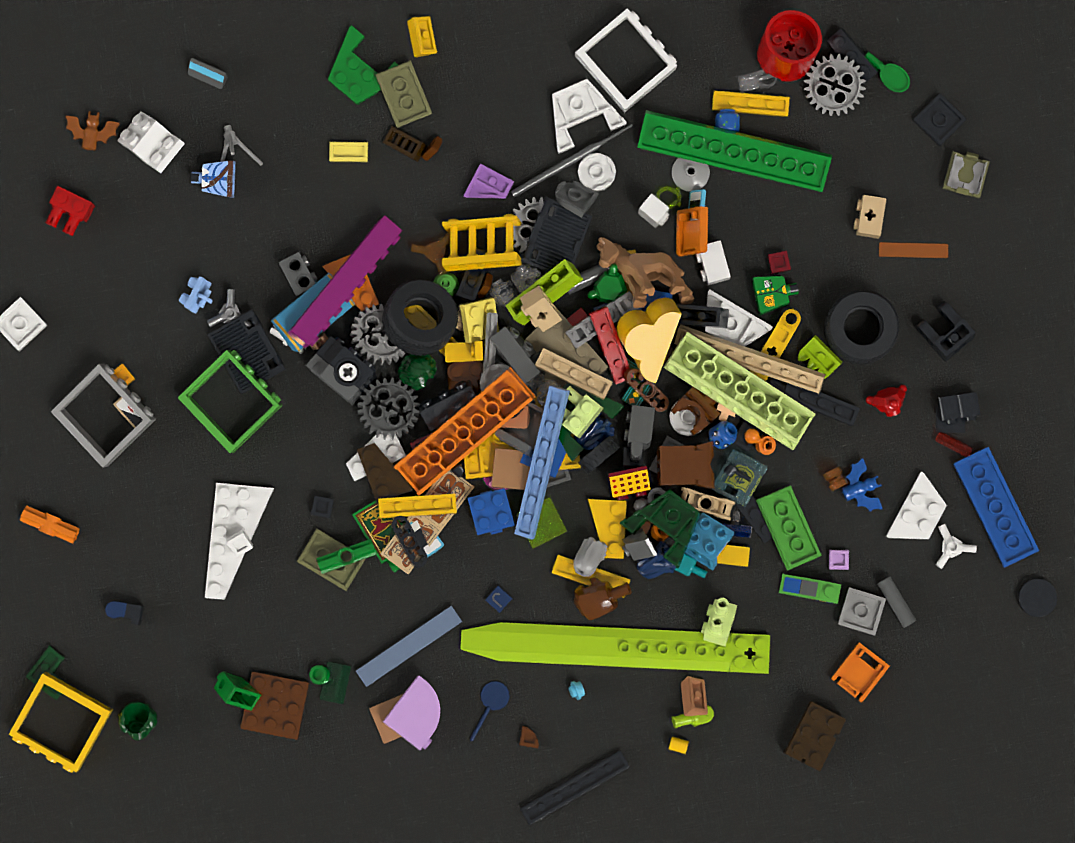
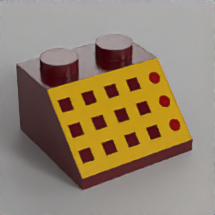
M647 466L608 474L612 499L617 498V501L626 500L628 495L635 494L636 497L645 496L647 491L651 490Z

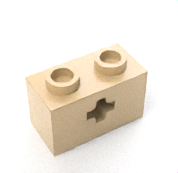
M863 195L861 200L858 199L856 211H860L859 218H855L853 228L857 230L856 235L879 239L886 198ZM868 212H870L871 216L874 217L870 221H868V217L865 216Z
M540 286L520 297L523 304L521 306L523 313L526 316L530 315L529 319L534 327H539L542 332L562 320L557 308Z

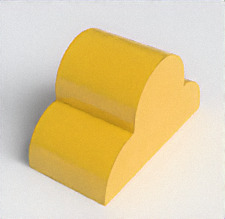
M670 298L654 300L646 308V311H629L619 319L617 324L618 337L627 353L634 359L643 377L654 383L657 382L682 314L674 300Z

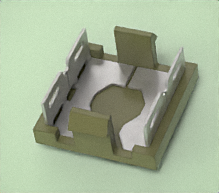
M953 151L942 189L979 199L990 161L978 159V154L971 152L962 155Z

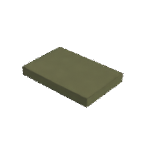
M411 60L375 75L397 128L432 114Z
M316 529L297 562L347 591L366 559L322 574L316 558L346 548L347 546ZM345 551L342 553L341 558L344 562H348L351 560L352 554L349 551Z

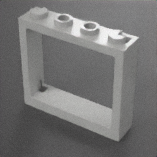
M98 364L51 413L104 468L108 467L133 443L156 418L153 416L151 409L147 406L144 407L140 402V397L136 393L130 392L127 388V383L123 379L117 378L113 368H110L107 364ZM99 374L143 419L108 455L65 409Z

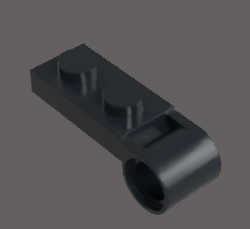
M476 246V254L485 255L487 253V249ZM488 268L466 270L456 298L469 303L474 302Z

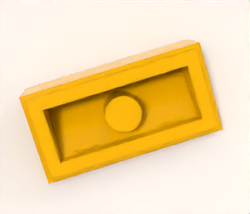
M430 16L413 17L408 20L414 57L436 54L437 49Z

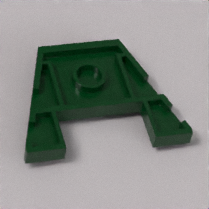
M568 382L563 387V389H567L571 386L580 395H588L604 408L602 411L611 419L624 408L620 403L606 397L602 400ZM567 400L566 408L571 412L575 409V405ZM562 425L559 440L573 462L585 449L571 437L572 432Z
M669 490L650 502L642 510L636 511L628 519L622 520L620 525L633 535L637 533L647 520L675 541L663 557L678 569L700 517V512L672 490Z

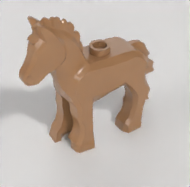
M602 237L598 239L599 243L596 247L600 251L599 265L602 268H608L611 264L617 265L633 293L634 308L646 306V294L653 296L655 288L650 281L655 280L669 286L670 294L677 293L681 305L691 304L694 301L693 292L681 278L685 272L675 264L669 255L662 252L630 254L619 244H613L608 239Z

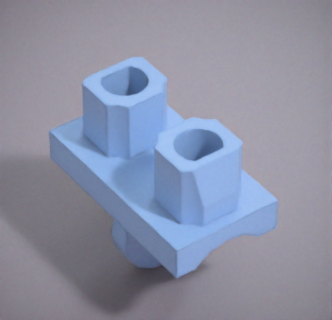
M200 276L199 278L191 277L188 281V286L193 290L190 295L183 293L179 302L186 309L196 314L200 307L203 308L206 302L212 304L213 300L208 298L211 293L209 288L212 283Z

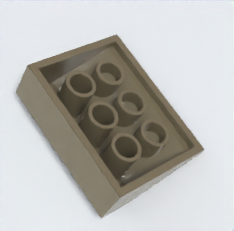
M559 310L558 312L562 318L560 322L544 332L537 327L525 339V341L533 345L536 353L544 348L600 376L608 370V366L587 342L575 349L565 333L573 326ZM538 369L540 374L537 376L548 388L551 385L563 388L567 383Z

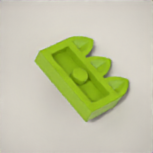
M816 335L798 354V361H805L810 358L807 368L812 370L819 368L818 372L825 374L824 379L842 363Z

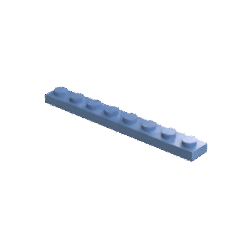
M553 385L549 386L514 533L516 535L535 539L570 390Z

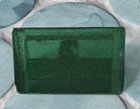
M328 662L327 668L330 677L323 684L320 700L343 704L351 666Z

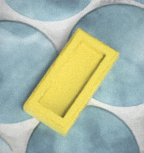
M330 142L329 161L368 162V142Z

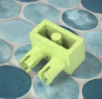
M569 386L567 390H570L572 396L569 394L568 400L575 405V409L571 412L567 408L565 409L562 425L575 436L581 438L604 408L588 395L582 396Z
M725 598L715 599L713 605L709 604L707 611L709 620L708 623L704 622L701 633H704V641L726 647L737 605L729 603Z

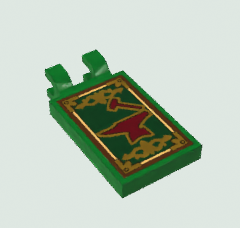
M375 500L352 515L366 539H372L380 562L382 564L388 562L395 573L400 568L381 555V552L395 535L391 528L394 518L379 519V505ZM398 520L395 527L400 528L403 523Z

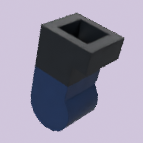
M113 601L106 605L105 612L110 618H132L131 624L141 625L144 606Z

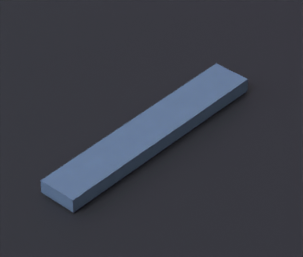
M450 606L356 670L357 674L365 686H369L460 624L462 620L453 607Z

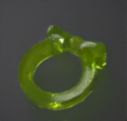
M665 186L658 190L656 197L659 200L663 191H671L676 194L677 200L667 205L669 209L676 205L681 207L680 187L675 189Z

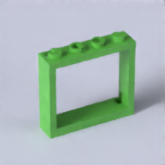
M226 350L178 397L229 453H234L283 406L280 403L281 398L275 392L271 393L267 389V383L262 378L258 379L254 375L255 371L250 365L243 364L241 361L242 357L235 350ZM229 359L273 405L236 442L191 397Z

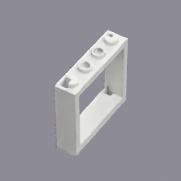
M628 9L575 52V57L624 113L677 68L675 64L677 62L671 54L667 55L663 50L665 48L658 39L655 41L651 36V30L646 25L642 26L638 21L640 20L638 15L634 11L630 12ZM626 18L667 64L665 69L628 100L625 99L586 54L589 49Z

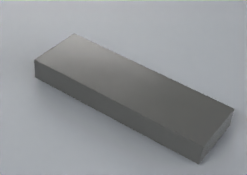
M506 327L490 337L491 342L525 384L540 374L539 370Z

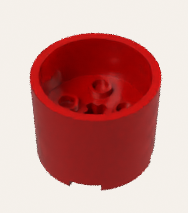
M788 10L778 13L769 21L759 43L757 57L761 68L766 74L769 73L781 79V81L789 82L802 78L810 70L822 44L821 30L816 21L803 12Z

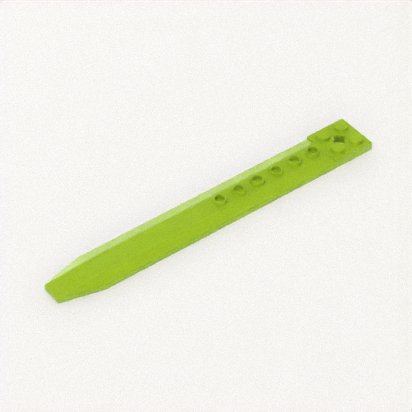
M500 622L462 630L461 650L497 661L769 674L770 635L730 633L725 647L704 641V633L693 631ZM748 648H752V651L755 652V656H752V659H748V656L744 655Z

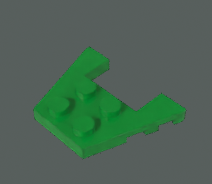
M351 25L328 81L358 105L377 94L381 88L375 76L378 73L353 53L354 49L365 37ZM394 62L389 69L398 66V64Z

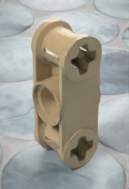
M684 487L681 488V498L686 501L689 495L687 503L699 512L724 520H731L730 513L732 506L735 505L734 501L706 495ZM703 499L711 501L712 505L709 509L701 507L700 503Z

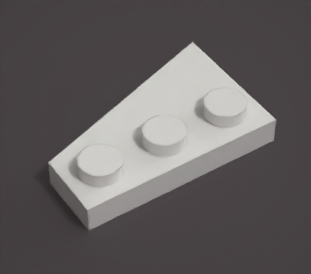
M380 434L378 438L375 435L365 445L375 443L391 463L399 461L406 456L396 434H394L393 440L390 435H387L386 440L383 439V434ZM357 453L346 463L354 481L367 476Z

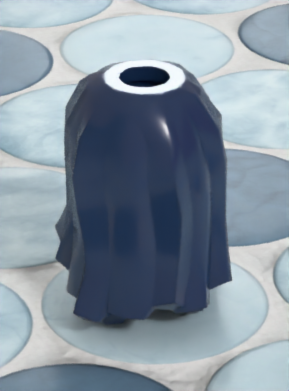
M601 412L581 438L574 435V439L585 450L594 449L605 438L614 436V427H610L611 422L607 418L602 419L599 417L602 414Z
M660 541L654 547L657 555L637 560V569L643 577L652 579L664 573H674L676 567L663 557L669 550V545L664 541Z

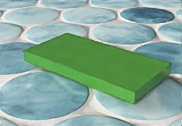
M791 485L756 500L787 571L822 556Z

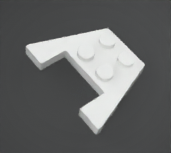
M588 79L552 94L558 154L574 148L567 129L603 114L610 131L627 124L624 118L616 112L613 106L604 99L602 94Z

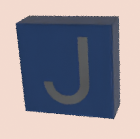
M499 586L486 599L499 613L512 600Z

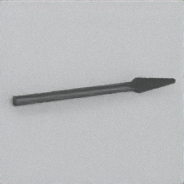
M631 124L607 138L589 145L511 191L513 197H517L586 157L633 125Z

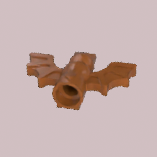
M89 111L86 121L87 127L83 130L77 117L66 116L68 121L66 128L72 131L74 140L83 139L82 148L85 150L95 151L98 141L107 144V140L111 136L117 135L116 130L120 125L118 122L108 121L103 130L98 132L99 112L97 115H91V111Z

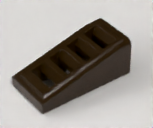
M391 126L382 142L416 162L420 160L427 147L423 142ZM396 133H397V134H398V137L396 138V140H395V142H394V144H393V143H391V142H392L394 136H395ZM404 137L405 139H404L403 143L401 144L400 147H398L399 143L401 142L402 138ZM411 141L412 143H411V145L409 146L408 150L406 151L405 149H406L408 143Z

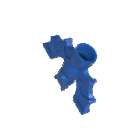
M860 459L858 463L851 465L852 470L846 476L850 481V485L842 487L846 501L856 498L857 507L864 506L869 512L873 509L881 510L882 505L879 498H868L864 494L882 485H878L876 482L878 476L868 478L864 482L859 481L860 475L867 470L864 459Z

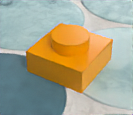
M121 364L114 370L117 378L123 379L127 385L135 380L124 364Z

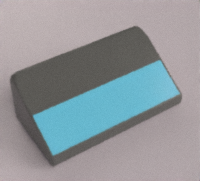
M191 58L188 75L219 89L223 88L228 78L225 72Z

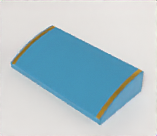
M330 273L326 274L271 320L293 351L298 352L303 346L288 335L287 332L333 276ZM351 299L348 303L344 301L340 306L343 308L337 317L332 316L329 322L332 324L354 306L353 300Z

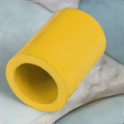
M672 736L669 750L686 754L689 741Z

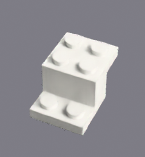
M142 111L133 118L132 123L127 129L122 131L120 138L117 140L143 162L162 173L185 144Z

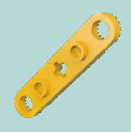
M789 309L782 314L761 350L762 353L769 354L767 348L775 347L777 355L772 356L780 358L800 324L801 316L798 311ZM787 314H795L797 321L794 324H788L786 321ZM750 370L751 373L765 382L769 377Z

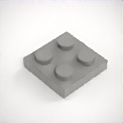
M848 587L838 625L875 636L886 598Z

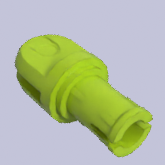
M707 705V715L684 716V714L673 716L672 723L674 728L688 724L696 727L710 722L714 717V711L712 707Z

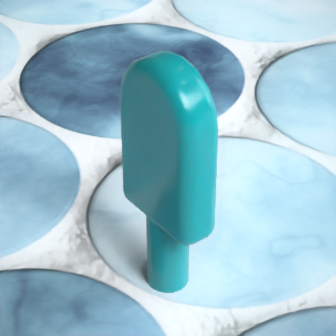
M684 554L680 567L675 569L685 576H689L692 572L705 578L707 571L695 565L697 560L687 554Z

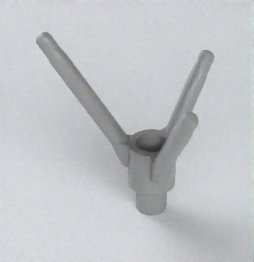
M231 125L224 126L225 140L221 162L225 161L228 147L230 148L231 155H234V145L238 144L259 165H263V162L239 140L235 132L232 131Z

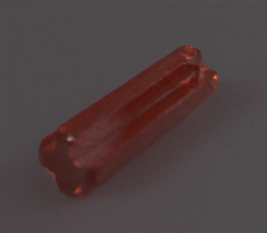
M939 432L936 436V442L965 457H968L972 451L970 446L942 432Z

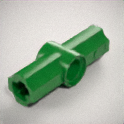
M372 539L316 559L321 573L324 574L377 555ZM345 551H349L352 554V558L348 562H344L341 558L342 553Z

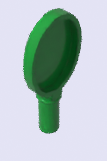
M870 52L866 54L871 63L880 70V79L889 90L901 93L909 88L910 79L903 68L895 64L884 65Z

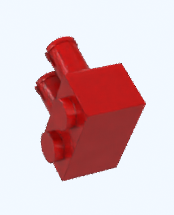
M57 186L49 202L53 209L45 223L56 228L62 214L67 213L70 217L62 231L73 236L80 221L87 223L95 205Z

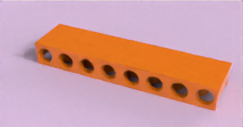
M511 367L508 368L396 463L394 468L401 473L417 492L416 494L420 496L529 404L536 395Z

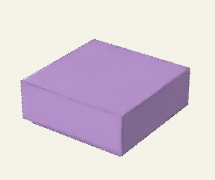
M829 550V570H849V550Z

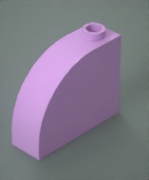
M417 676L382 722L418 750L426 749L432 741L430 737L436 730L440 718V704L436 692L426 680Z

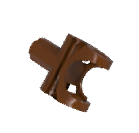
M692 387L685 396L681 397L671 409L673 414L681 410H689L694 414L696 422L690 431L692 435L703 430L721 414L714 407L717 401L695 387Z

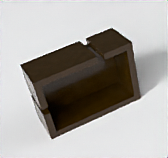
M809 701L784 754L800 762L804 759V764L817 771H821L837 739L833 736L834 734L839 735L846 719Z

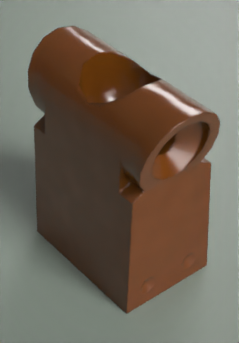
M711 441L697 446L657 447L658 486L696 485L715 489L714 472L710 465L714 457V442Z

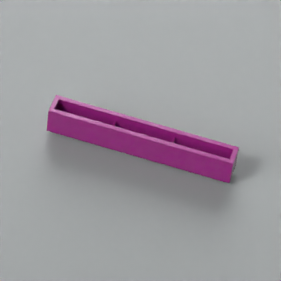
M386 216L380 218L287 334L304 348L309 345L313 346L319 339L317 336L321 330L324 332L330 326L329 320L332 316L337 317L343 308L340 306L344 301L348 303L354 296L353 290L356 287L359 289L364 284L366 274H371L377 268L375 263L379 258L383 260L389 253L387 248L391 244L394 246L401 238L399 234L402 230Z

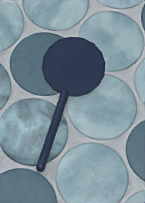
M497 681L490 682L482 689L481 700L487 708L475 728L470 741L475 739L490 709L500 710L508 703L510 698L509 691L503 683Z

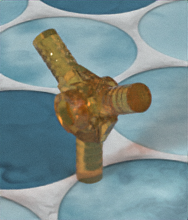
M447 232L441 241L428 244L427 247L412 244L411 252L425 254L429 260L436 263L440 275L447 273L442 266V258L445 256V246L450 241V232Z

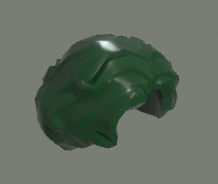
M407 354L398 368L399 378L402 383L418 391L426 386L429 378H434L437 370L436 362L428 354L425 356Z
M139 701L130 702L119 712L118 724L124 733H128L134 740L139 741L145 738L157 725V713L147 703Z

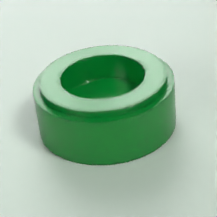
M316 665L311 668L309 677L314 684L322 685L329 680L330 673L327 667Z

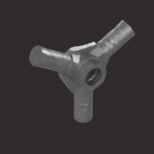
M227 289V303L223 305L219 315L207 320L210 327L222 321L228 323L241 315L237 305L234 304L235 290ZM246 320L244 322L249 329L252 323Z

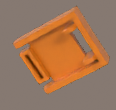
M700 206L678 210L676 254L681 257L706 253L708 242V207ZM690 214H691V218H692V219H698V220L690 221Z
M858 642L831 677V680L835 681L840 676L841 678L837 684L855 698L859 693H862L858 700L862 703L890 666ZM864 652L879 663L875 669L860 658Z

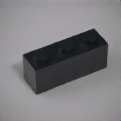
M676 304L682 313L678 325L727 329L729 309Z
M470 379L466 382L460 381L454 388L441 391L437 397L424 400L419 406V412L430 431L444 424L477 396L478 393Z

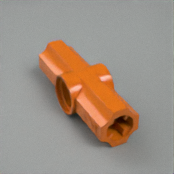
M27 505L20 518V521L34 526L43 533L59 537L72 544L75 542L80 530L74 525L61 521L62 519L54 515L43 513Z

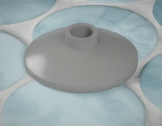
M678 158L673 164V181L682 190L690 192L699 190L705 186L709 179L710 170L707 164ZM689 168L694 169L695 173L690 175L688 174L687 170Z

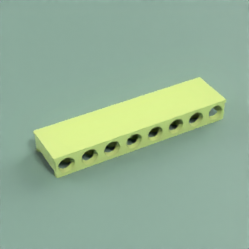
M689 332L682 337L663 367L792 450H794L812 418L815 416L814 412Z

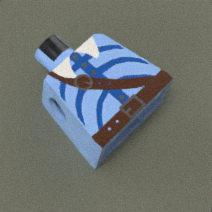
M224 161L203 164L202 172L191 173V183L202 184L203 192L234 198L236 162Z

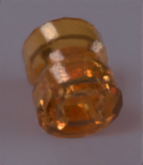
M840 466L823 474L824 479L829 482L831 492L848 484L847 479L842 476Z

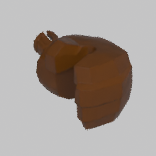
M593 577L590 579L591 585L584 588L583 585H580L575 589L574 604L583 616L588 620H593L615 610L618 607L617 599L630 595L632 591L627 582L612 588L609 582L600 581Z

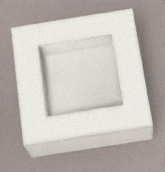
M243 530L226 539V543L236 557L253 548L252 542Z

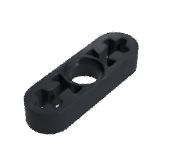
M404 516L395 517L391 523L392 531L410 564L415 568H422L428 560L424 548L408 519ZM399 520L400 522H404V531L406 532L407 530H409L410 533H406L402 537H400L399 534H402L403 532L401 528L395 527L397 525V521ZM406 537H412L415 540L413 547L405 546L404 539ZM418 547L419 550H416L418 556H423L422 563L414 562L416 558L414 552L410 554L408 551H413Z

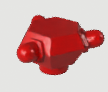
M900 385L898 388L889 387L878 391L875 396H867L865 401L867 404L875 406L880 412H885L888 417L896 416L901 412L900 408L903 405L907 387L905 385Z

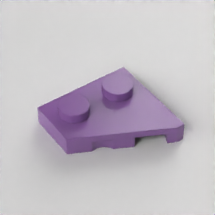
M480 164L464 197L506 198L515 181Z

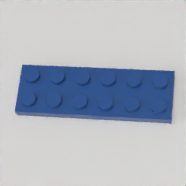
M989 447L954 463L953 465L1003 567L1005 568L1038 552L1039 549Z

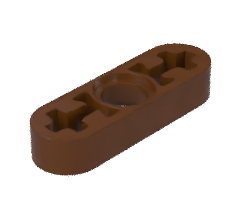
M629 368L625 371V382L650 407L655 408V411L663 412L668 408V398L652 382L645 379L639 369ZM630 374H636L635 377L642 382L638 384L637 381L631 380L632 377ZM648 384L651 387V392L648 395H644L642 388ZM653 396L662 400L661 403L663 405L661 407L656 406L658 403L652 399Z

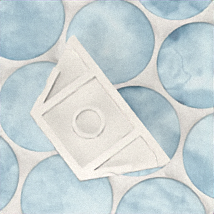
M709 289L707 307L729 309L727 329L705 327V332L709 335L745 347L773 328L771 325Z
M923 472L919 473L886 535L887 538H930L947 505Z

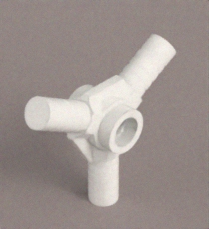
M946 524L938 527L944 540L942 544L943 554L935 564L937 567L942 569L949 558H953L962 552L976 553L977 545L962 544L954 536L951 537Z

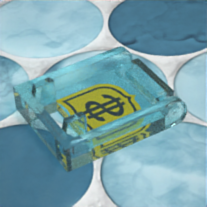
M733 450L715 481V489L712 490L746 507L766 472L767 466L741 452L739 454L738 451ZM728 465H735L742 473L751 477V480L748 482L736 474L731 478L724 472V469ZM727 485L738 490L736 497L724 491Z

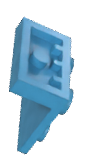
M702 513L685 553L713 571L717 566L718 555L733 537L734 531Z

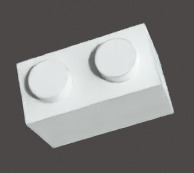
M652 193L639 208L638 212L641 217L655 228L658 225L663 226L670 215L668 214L669 207Z
M721 240L707 244L706 253L695 254L697 262L702 264L703 270H700L702 280L706 281L707 285L730 280L731 276Z

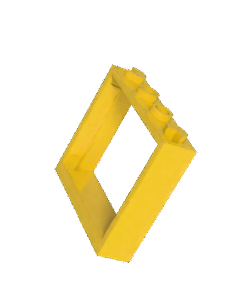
M44 672L9 735L13 737L12 740L15 742L27 744L30 746L29 749L37 754L43 753L46 755L47 760L53 763L59 762L65 770L73 773V771L77 772L80 770L113 709L48 672ZM44 684L101 715L75 763L19 732Z

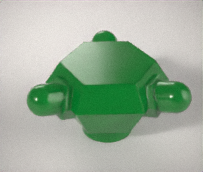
M611 264L607 272L604 271L595 282L593 290L588 292L589 299L597 298L600 302L610 303L628 291L623 276L619 274L616 264Z

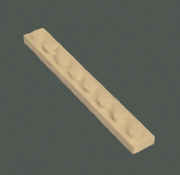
M680 325L674 343L676 345L689 332L745 369L818 394L821 391L825 377L823 373Z

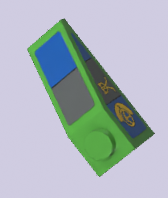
M782 574L779 593L838 604L841 584Z

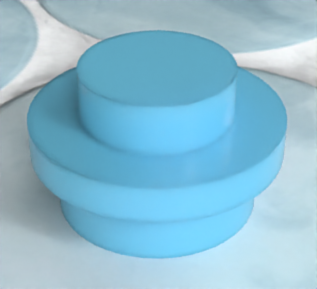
M580 681L571 682L569 687L570 695L572 698L575 697L577 700H580L582 696H585L584 688Z

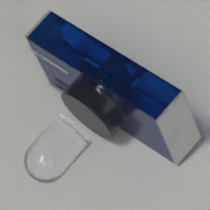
M738 510L733 511L730 525H722L734 531L733 536L750 538L752 526H744L738 523L740 522V512Z

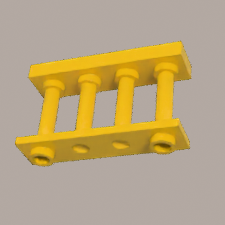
M506 214L504 217L471 220L449 219L448 222H442L444 229L450 232V256L442 258V266L446 271L521 266V257L514 251L513 226H521V221L517 216ZM506 227V251L497 254L495 253V228ZM476 229H487V253L485 255L476 254ZM469 230V254L459 257L458 231Z

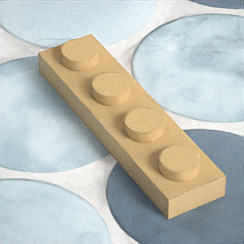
M544 348L535 364L537 368L602 400L605 399L613 383Z

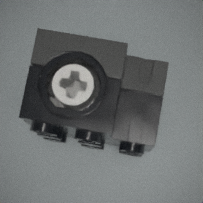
M330 336L306 366L353 406L360 398V395H362L364 389H367L369 384L377 378L376 370L366 359L361 361L359 353L353 348L347 349V346L340 338L336 337L334 339Z

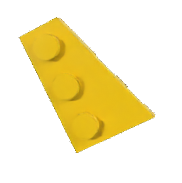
M588 499L599 541L607 545L604 558L624 559V550L622 548L624 542L622 539L625 538V528L620 525V522L626 519V501Z

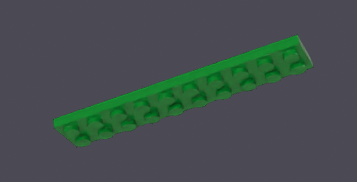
M647 110L637 147L823 192L832 159L830 154Z

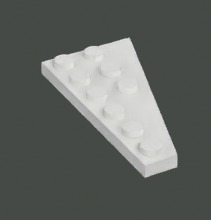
M216 483L205 598L225 600L245 554L243 553L236 557L226 543V539L243 530L249 540H252L274 488Z

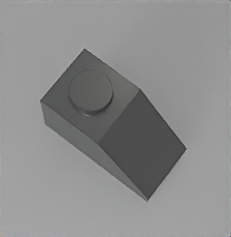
M643 529L638 530L635 535L631 534L622 539L625 544L622 547L627 557L631 555L634 561L657 555Z

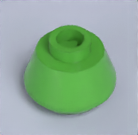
M449 272L440 273L433 281L446 289L451 296H454L459 289L457 277Z

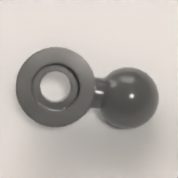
M653 488L649 492L647 499L640 498L635 501V511L642 510L655 500V494L662 495L665 491L662 488Z

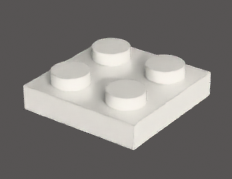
M21 297L0 315V332L18 351H21L47 326Z

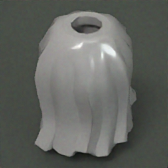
M592 537L584 539L573 561L575 572L583 577L593 575L599 563L606 556L607 545L604 542L596 541Z

